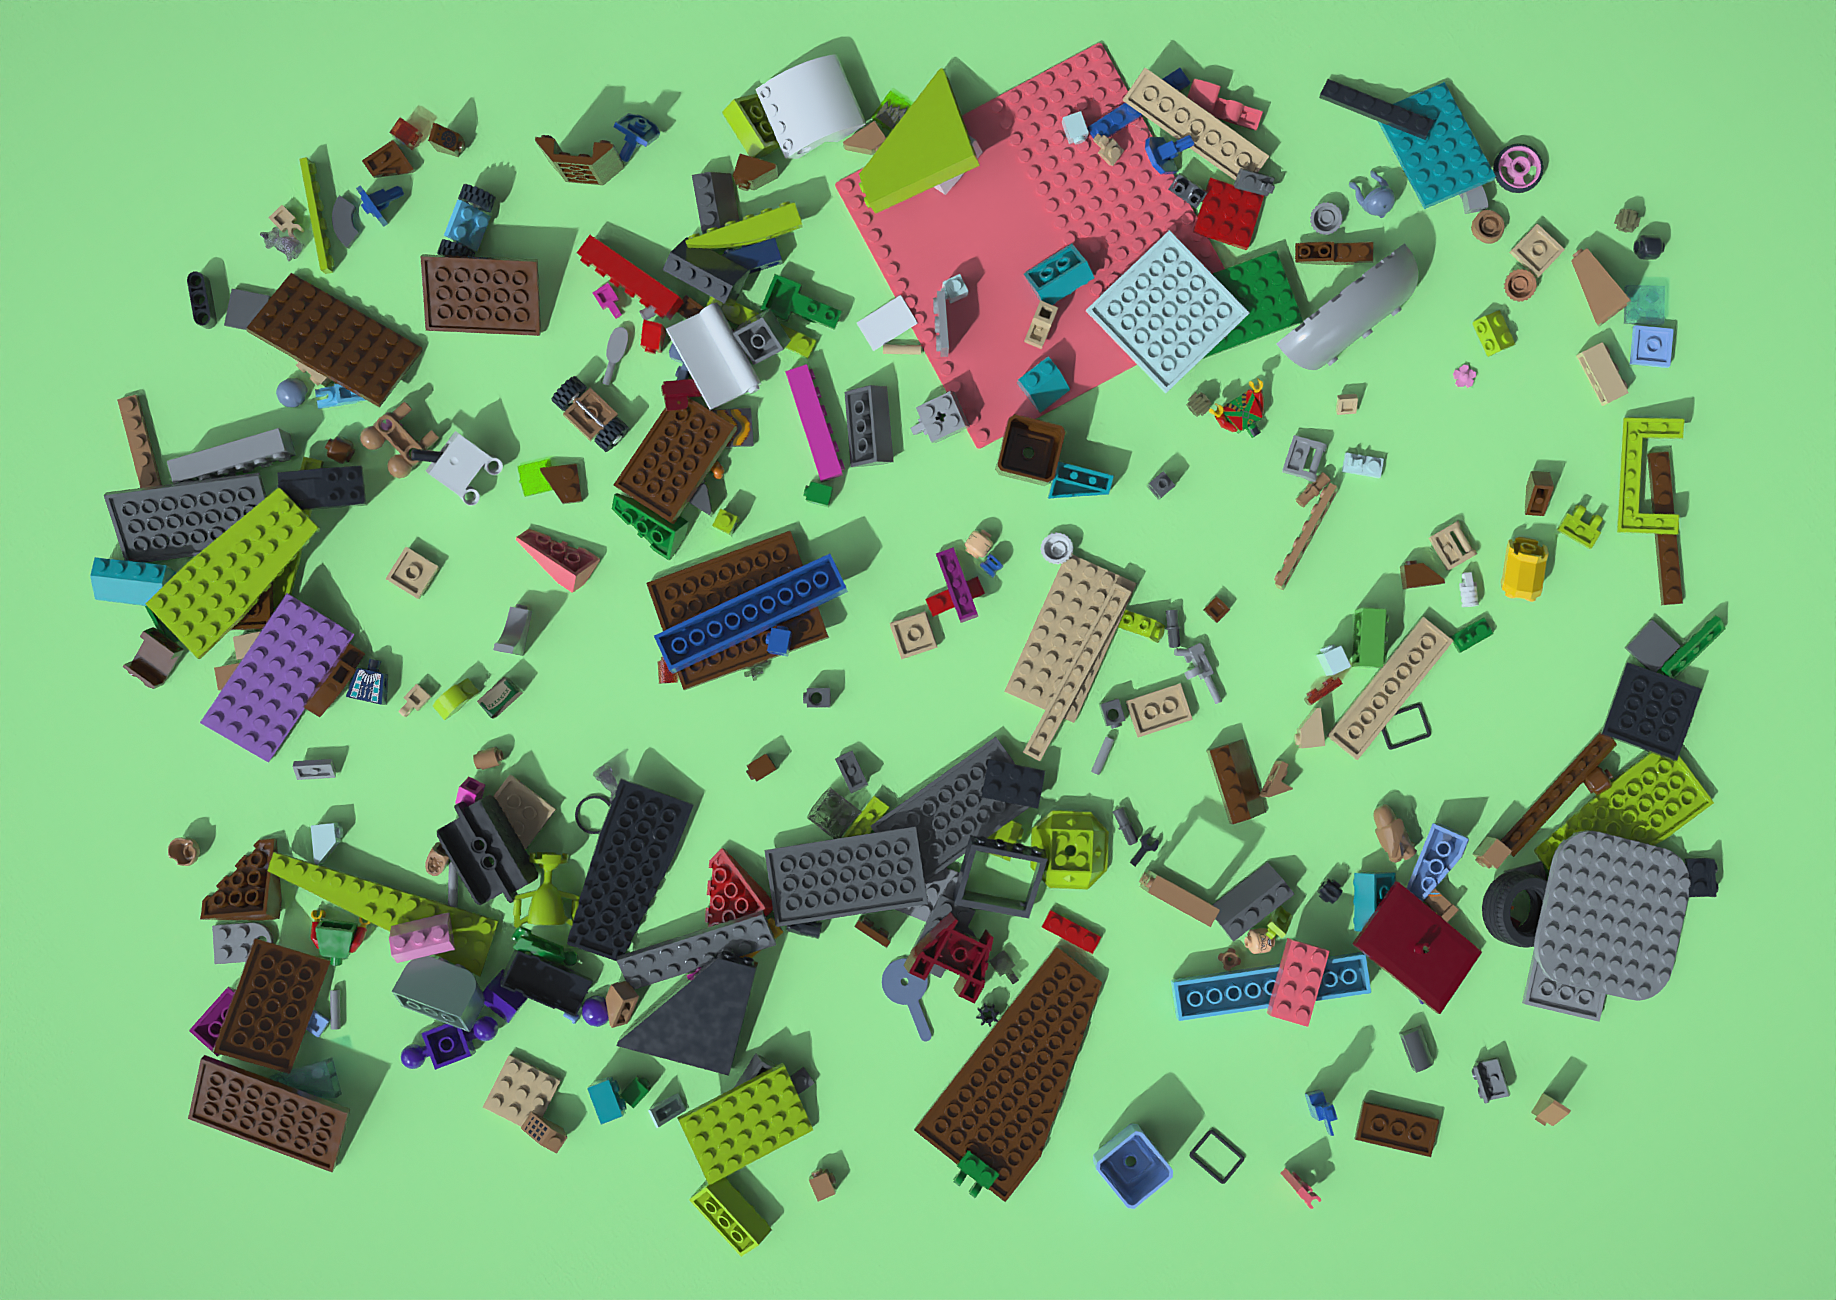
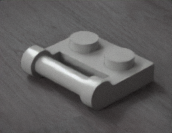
M1294 435L1282 473L1316 482V473L1327 445ZM1310 448H1314L1316 451L1309 472L1304 471Z

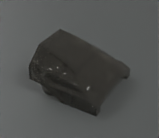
M829 787L813 805L807 815V819L833 839H839L862 811Z

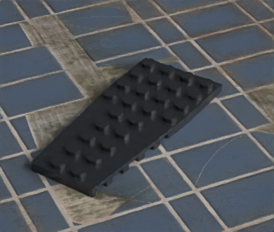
M620 779L599 832L567 939L568 945L616 961L617 956L626 953L644 914H646L649 908L648 906L652 898H654L660 881H662L674 857L694 806L692 803L629 780Z

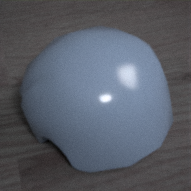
M287 378L279 383L276 395L282 405L297 407L305 401L308 389L300 379Z

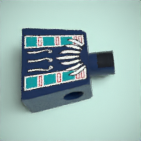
M370 659L367 669L357 668L346 697L380 705L387 704L388 674L379 672L381 661Z

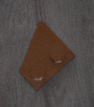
M391 140L362 160L373 178L415 172L394 140Z
M577 464L540 468L541 474L545 477L562 504L582 502Z

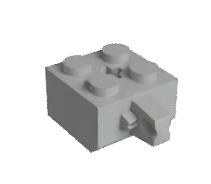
M949 391L916 407L920 419H918L919 424L910 429L913 435L923 432L924 435L928 434L931 443H937L969 428L970 425L955 392ZM941 414H946L944 421L940 420Z

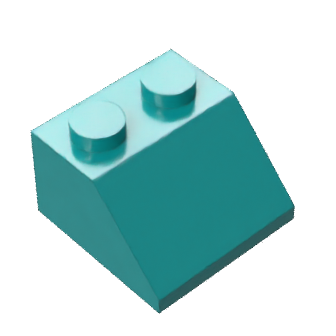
M1049 356L1017 381L1018 386L1039 413L1070 391L1063 375Z
M612 1076L595 1080L587 1087L601 1125L624 1116L625 1110H627L626 1103L623 1098H620L618 1082L614 1081Z

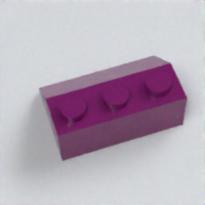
M229 986L189 1029V1032L211 1052L215 1046L235 989Z

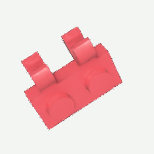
M1285 1168L1280 1172L1310 1209L1314 1208L1311 1205L1312 1200L1317 1199L1321 1202V1198L1315 1192H1312V1188L1303 1182L1294 1171L1290 1173Z

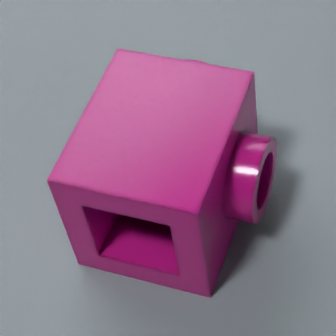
M468 777L459 786L455 804L464 801L467 806H470L483 797L485 784Z

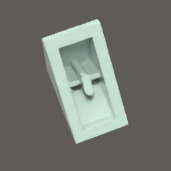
M677 1093L652 1105L648 1112L656 1128H659L685 1112L686 1108Z

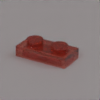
M1331 676L1322 682L1323 686L1317 690L1315 687L1307 692V697L1304 698L1306 704H1314L1343 683L1339 677L1333 679Z

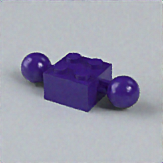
M483 1016L476 1020L470 1032L447 1023L433 1027L421 1033L426 1046L421 1047L417 1044L406 1046L401 1052V1062L406 1068L417 1069L423 1065L427 1057H430L436 1070L460 1061L476 1053L472 1040L476 1038L481 1041L492 1040L498 1033V1024L492 1017Z

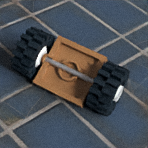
M576 376L570 377L569 380L567 379L556 390L557 392L553 394L551 401L562 411H565L563 416L590 442L594 439V442L600 448L608 452L625 437L629 427L617 417L618 413L594 390L589 388L586 391L587 386Z

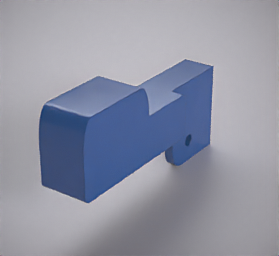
M1321 1090L1305 1093L1311 1117L1318 1121L1324 1120L1327 1133L1330 1136H1334L1331 1121L1338 1120L1334 1105L1326 1101Z

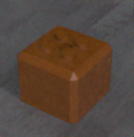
M1016 414L1009 417L995 467L998 475L1041 486L1050 484L1055 477L1065 436L1064 428L1060 425ZM1025 448H1031L1034 451L1032 458H1026L1023 455Z

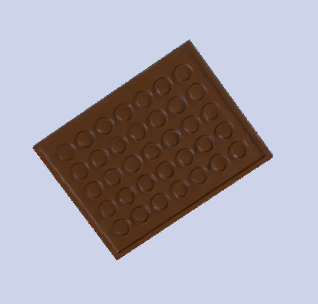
M787 531L647 582L646 584L662 630L665 631L798 569L803 564L792 533ZM818 606L772 627L777 629V626L787 627L788 631H791L792 639L789 653L829 638ZM771 628L678 671L683 690L686 691L781 656L770 654L767 651L766 636L768 632L771 633Z

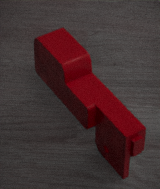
M693 379L663 381L661 385L666 411L684 410L688 407V397L702 396Z

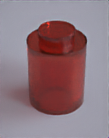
M661 657V660L657 661L659 684L678 683L677 672L671 673L664 658Z

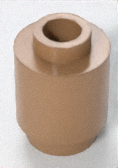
M495 746L478 751L477 754L473 755V760L477 769L485 770L501 765L504 756L502 750H498Z

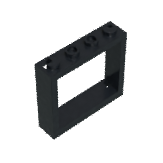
M970 835L953 893L954 905L1029 919L1047 862L1045 849H1040L1037 846H1024L1018 842L1009 843L1002 839L993 840L984 836ZM976 851L1037 862L1025 902L965 890Z

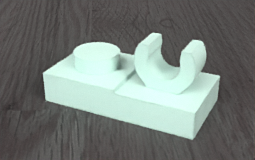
M1345 453L1342 472L1381 478L1384 459Z

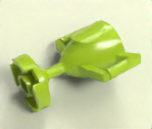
M530 852L529 862L538 863L540 868L544 870V883L536 890L515 895L513 907L514 927L518 928L526 922L534 925H563L566 922L572 926L579 896L560 891L552 884V870L557 868L559 864L568 863V854L562 853L561 858V855H557L556 852H537L536 857L535 853ZM532 897L528 915L520 919L521 899ZM562 897L572 899V920L565 916Z

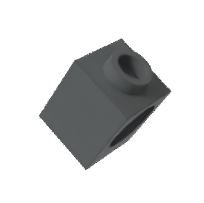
M1164 471L1147 485L1148 489L1158 500L1176 486Z
M807 688V692H803V704H807V708H831V688ZM819 692L822 695V701L815 704L811 697L814 693Z
M1119 699L1099 704L1105 726H1111V729L1122 726L1121 722L1126 721ZM1110 709H1115L1118 713L1115 720H1111L1108 717Z

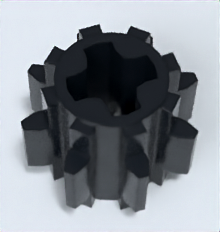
M1327 878L1319 886L1317 892L1323 901L1333 904L1341 896L1343 890L1340 888L1342 885L1336 880Z
M984 1002L983 1008L977 1007L980 1014L976 1016V1019H982L981 1026L988 1023L989 1027H991V1022H998L995 1015L999 1014V1010H993L994 1004L987 1006L986 1002ZM990 1010L992 1017H987L985 1019L983 1012H988Z

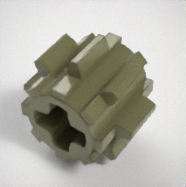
M1622 209L1615 218L1614 224H1617L1616 229L1625 233H1632L1636 227H1639L1641 219L1638 217L1639 213L1631 209Z
M1201 391L1198 394L1195 392L1189 397V402L1186 404L1196 417L1200 414L1201 416L1206 414L1212 405L1209 398Z

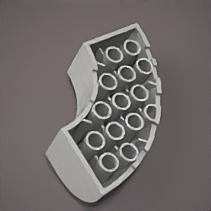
M1404 243L1394 250L1391 255L1385 257L1366 271L1362 277L1348 285L1340 294L1329 300L1318 311L1304 320L1302 324L1276 343L1277 346L1291 361L1302 368L1318 370L1326 364L1331 366L1338 360L1337 355L1361 336L1364 339L1373 333L1372 328L1390 314L1395 316L1402 310L1400 306L1412 296L1418 283V267L1410 249Z

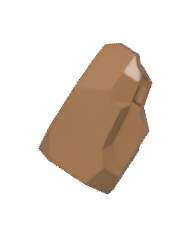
M440 842L435 843L425 862V869L432 876L441 874L450 861Z

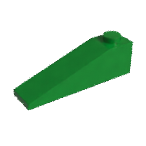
M618 493L614 494L612 510L627 525H632L638 531L637 535L640 538L644 537L651 544L650 548L654 552L670 561L686 537L689 521L679 516L676 522L672 524L635 499Z

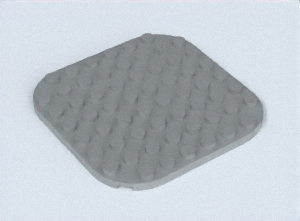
M1589 830L1573 833L1567 840H1563L1553 856L1534 941L1535 958L1539 962L1543 970L1542 972L1549 979L1557 983L1625 999L1641 1001L1657 995L1666 986L1672 974L1689 897V873L1681 858L1674 852L1664 848Z

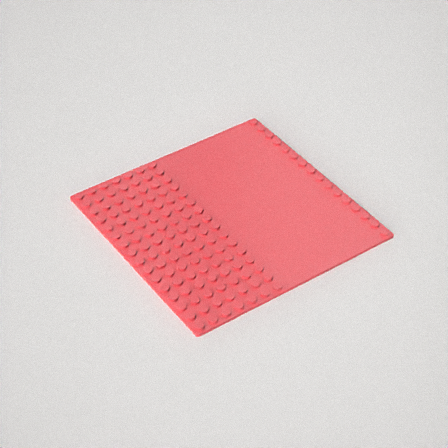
M1101 43L1091 46L962 115L969 136L977 141L983 153L978 157L980 166L965 172L946 195L932 187L875 214L871 207L868 208L864 201L866 194L862 192L859 186L861 182L859 173L862 169L835 184L840 197L895 298L900 295L902 296L918 324L911 328L946 393L949 391L955 392L970 425L967 431L978 449L1002 438L1009 417L1014 414L1037 419L1137 365L1086 312V309L1169 230L1211 274L1225 269L1208 237L1193 233L1197 217L1190 204L1168 190L1175 180V176L1173 174L1160 175L1152 166L1145 150V140L1153 136L1142 116L1109 137L1114 139L1124 150L1113 166L1108 165L1098 154L1101 148L1093 141L1090 133H1088V137L1084 142L1076 145L1074 143L1069 144L1062 126L1063 117L1081 111L1088 128V126L1125 103L1122 99L1128 90ZM1073 244L1087 261L1095 278L1053 305L1058 307L1043 347L1040 349L1024 342L1040 303V300L1026 280L1024 273L1068 245ZM960 274L967 287L968 295L951 304L948 298L945 299L949 353L948 357H941L940 351H936V335H939V333H935L934 321L937 314L933 312V298L937 297V291H941L943 281ZM1049 356L1060 370L1070 391L1039 413L1018 386L1017 381Z

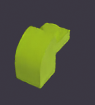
M466 678L445 691L435 701L433 707L446 720L458 712L465 703L476 697L480 691L469 678Z

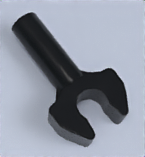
M1150 833L1143 835L1139 839L1141 848L1129 862L1135 867L1147 851L1155 852L1158 848L1159 840L1157 839L1152 845H1147V840L1151 836Z

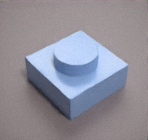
M313 1010L306 1030L316 1037H320L331 1020Z

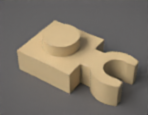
M283 205L268 217L283 233L288 229V235L295 240L297 237L293 234L294 230L298 229L302 233L304 232L300 225L293 224L297 219Z

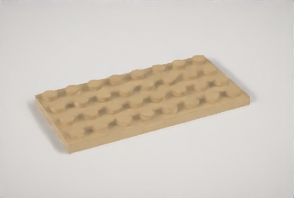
M1072 554L1067 562L1061 564L1004 692L1046 710L1113 583H1116L1131 591V594L1064 716V719L1075 723L1137 583Z

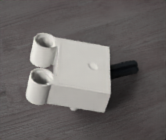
M457 431L453 433L441 451L412 449L411 452L412 460L431 462L425 471L459 495L460 499L469 506L476 505L480 499L479 493L472 486L468 485L482 466L491 475H497L503 469L502 462L496 456L488 455ZM491 461L497 462L494 469L488 468V464ZM472 491L474 493L473 498L466 500V493Z

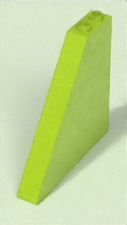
M943 68L937 71L859 173L861 179L859 186L862 192L866 194V197H864L865 204L868 208L871 207L875 214L980 166L949 78Z

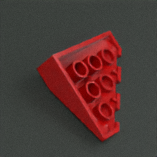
M721 848L709 860V868H712V880H708L707 884L710 907H706L705 923H709L708 927L762 910L765 917H767L773 911L772 900L766 891L724 848Z

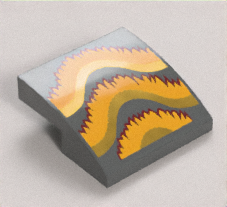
M751 408L711 410L738 428L724 449L754 446Z

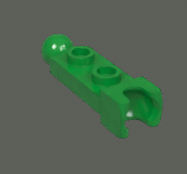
M519 926L512 935V939L517 941L513 948L523 953L529 951L552 962L555 961L560 964L564 962L567 966H573L578 961V955L574 951L564 952L563 946L532 934L530 929Z

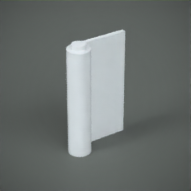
M713 303L705 307L699 314L666 328L710 410L747 392L753 394L760 389L759 386L762 383L743 348L733 335V330L718 303Z

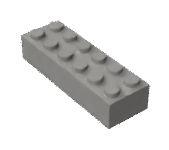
M277 428L168 460L167 464L172 482L175 484L236 476L235 473L241 471L243 473L252 472L258 466L264 468L273 465L272 462L289 461L292 456H296L290 433Z

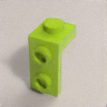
M1128 610L1124 611L1118 624L1119 628L1144 636L1155 643H1159L1165 631V625L1157 620Z

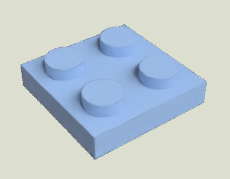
M1633 326L1630 364L1669 368L1671 365L1674 329Z

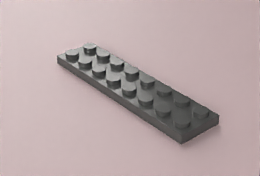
M762 910L619 955L616 961L626 982L635 990L695 971L698 967L703 968L721 952H731L740 957L775 946L776 940Z

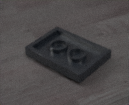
M989 759L981 798L1038 809L1046 770Z

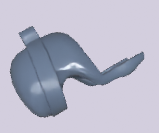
M1370 171V175L1380 183L1381 187L1371 191L1365 199L1360 187L1355 182H1349V187L1356 192L1355 195L1358 203L1367 213L1383 218L1393 208L1395 203L1393 190L1389 187L1387 181L1375 171Z

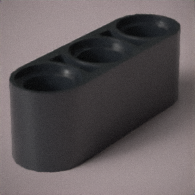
M193 271L187 277L193 319L199 326L211 329L216 325L217 318L210 280L202 273ZM201 278V283L196 286V280ZM204 296L205 301L199 304V299ZM208 315V320L203 323L202 318Z

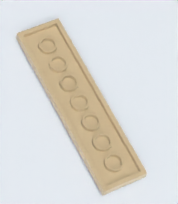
M1145 67L1122 99L1176 139L1180 140L1190 135L1194 141V146L1190 147V149L1234 180H1236L1240 168L1259 172L1269 158V155Z
M1422 617L1389 657L1386 664L1380 668L1327 734V737L1355 760H1358L1452 644L1453 640L1425 617Z

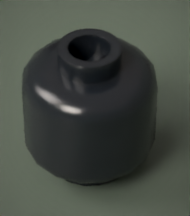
M1641 235L1635 240L1633 246L1634 253L1639 259L1656 260L1665 249V244L1659 235Z

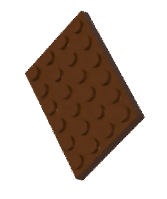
M422 254L420 256L425 331L541 335L538 259Z
M689 397L688 407L684 410L666 411V408H664L613 486L674 524L738 428Z
M254 938L212 1052L290 1074L331 961Z

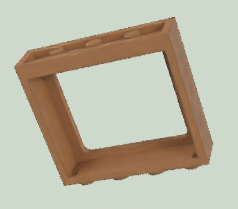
M1150 870L1147 873L1144 872L1140 877L1139 882L1141 884L1139 887L1203 924L1209 927L1212 926L1220 911L1218 908Z

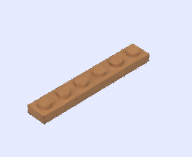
M132 395L117 399L140 488L162 485L139 396Z
M1329 483L1328 487L1323 488L1319 504L1313 506L1310 520H1306L1302 527L1303 533L1300 538L1297 537L1295 539L1292 553L1287 554L1283 562L1285 565L1282 571L1279 570L1274 578L1277 588L1284 591L1338 492L1336 485Z

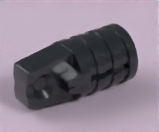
M812 921L787 925L786 930L801 936L819 939L822 922Z

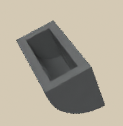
M1421 1025L1399 1033L1413 1071L1417 1073L1434 1064Z

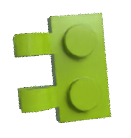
M1576 505L1572 515L1566 513L1556 530L1584 547L1592 549L1601 534L1596 529L1603 518L1597 514L1593 515L1587 525L1580 520L1587 508L1582 505Z

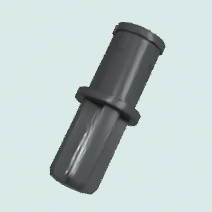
M1166 610L1167 628L1165 630L1168 631L1169 648L1180 647L1179 629H1181L1178 624V610Z
M1124 807L1113 811L1120 826L1118 829L1122 831L1127 844L1133 845L1137 843L1138 838L1132 827L1133 823L1129 821Z

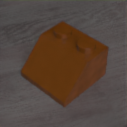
M739 154L733 173L736 185L744 191H749V189L755 191L774 181L779 176L777 164L744 154Z

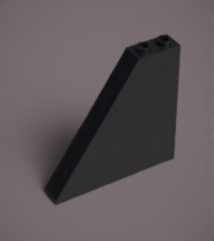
M731 952L719 953L624 1032L616 1046L729 1076L758 962L750 957H737Z

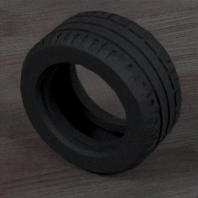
M1508 871L1493 880L1487 888L1482 902V917L1488 932L1495 939L1503 943L1523 948L1534 947L1548 881L1541 876L1522 871ZM1526 890L1530 897V912L1523 925L1515 928L1510 919V908L1516 895Z

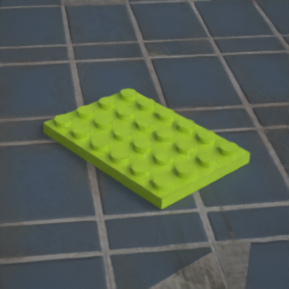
M783 1063L677 1117L709 1185L813 1131L812 1125Z

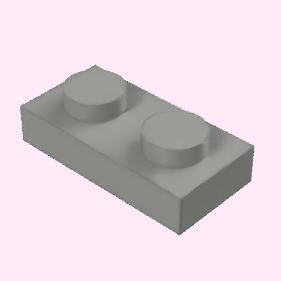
M332 759L293 762L292 767L297 780L336 777V769Z

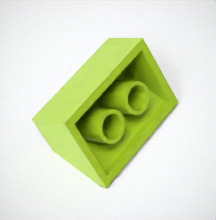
M757 93L733 99L722 111V114L750 157L762 158L780 147Z

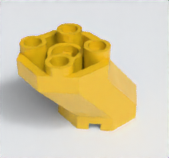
M1516 537L1515 541H1512V539L1508 541L1503 575L1500 582L1502 590L1505 591V596L1509 598H1523L1530 602L1536 601V598L1541 596L1546 562L1549 555L1547 546L1543 544L1540 547L1537 540L1524 537Z

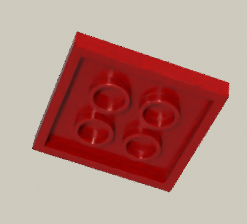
M1210 177L1206 187L1208 193L1202 200L1193 233L1247 250L1264 195L1241 190L1231 184Z

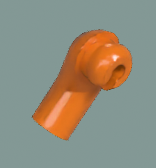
M716 460L710 470L714 473V478L721 479L724 476V467Z

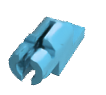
M334 384L332 387L315 389L316 397H324L328 394V399L317 400L318 409L366 401L339 384Z

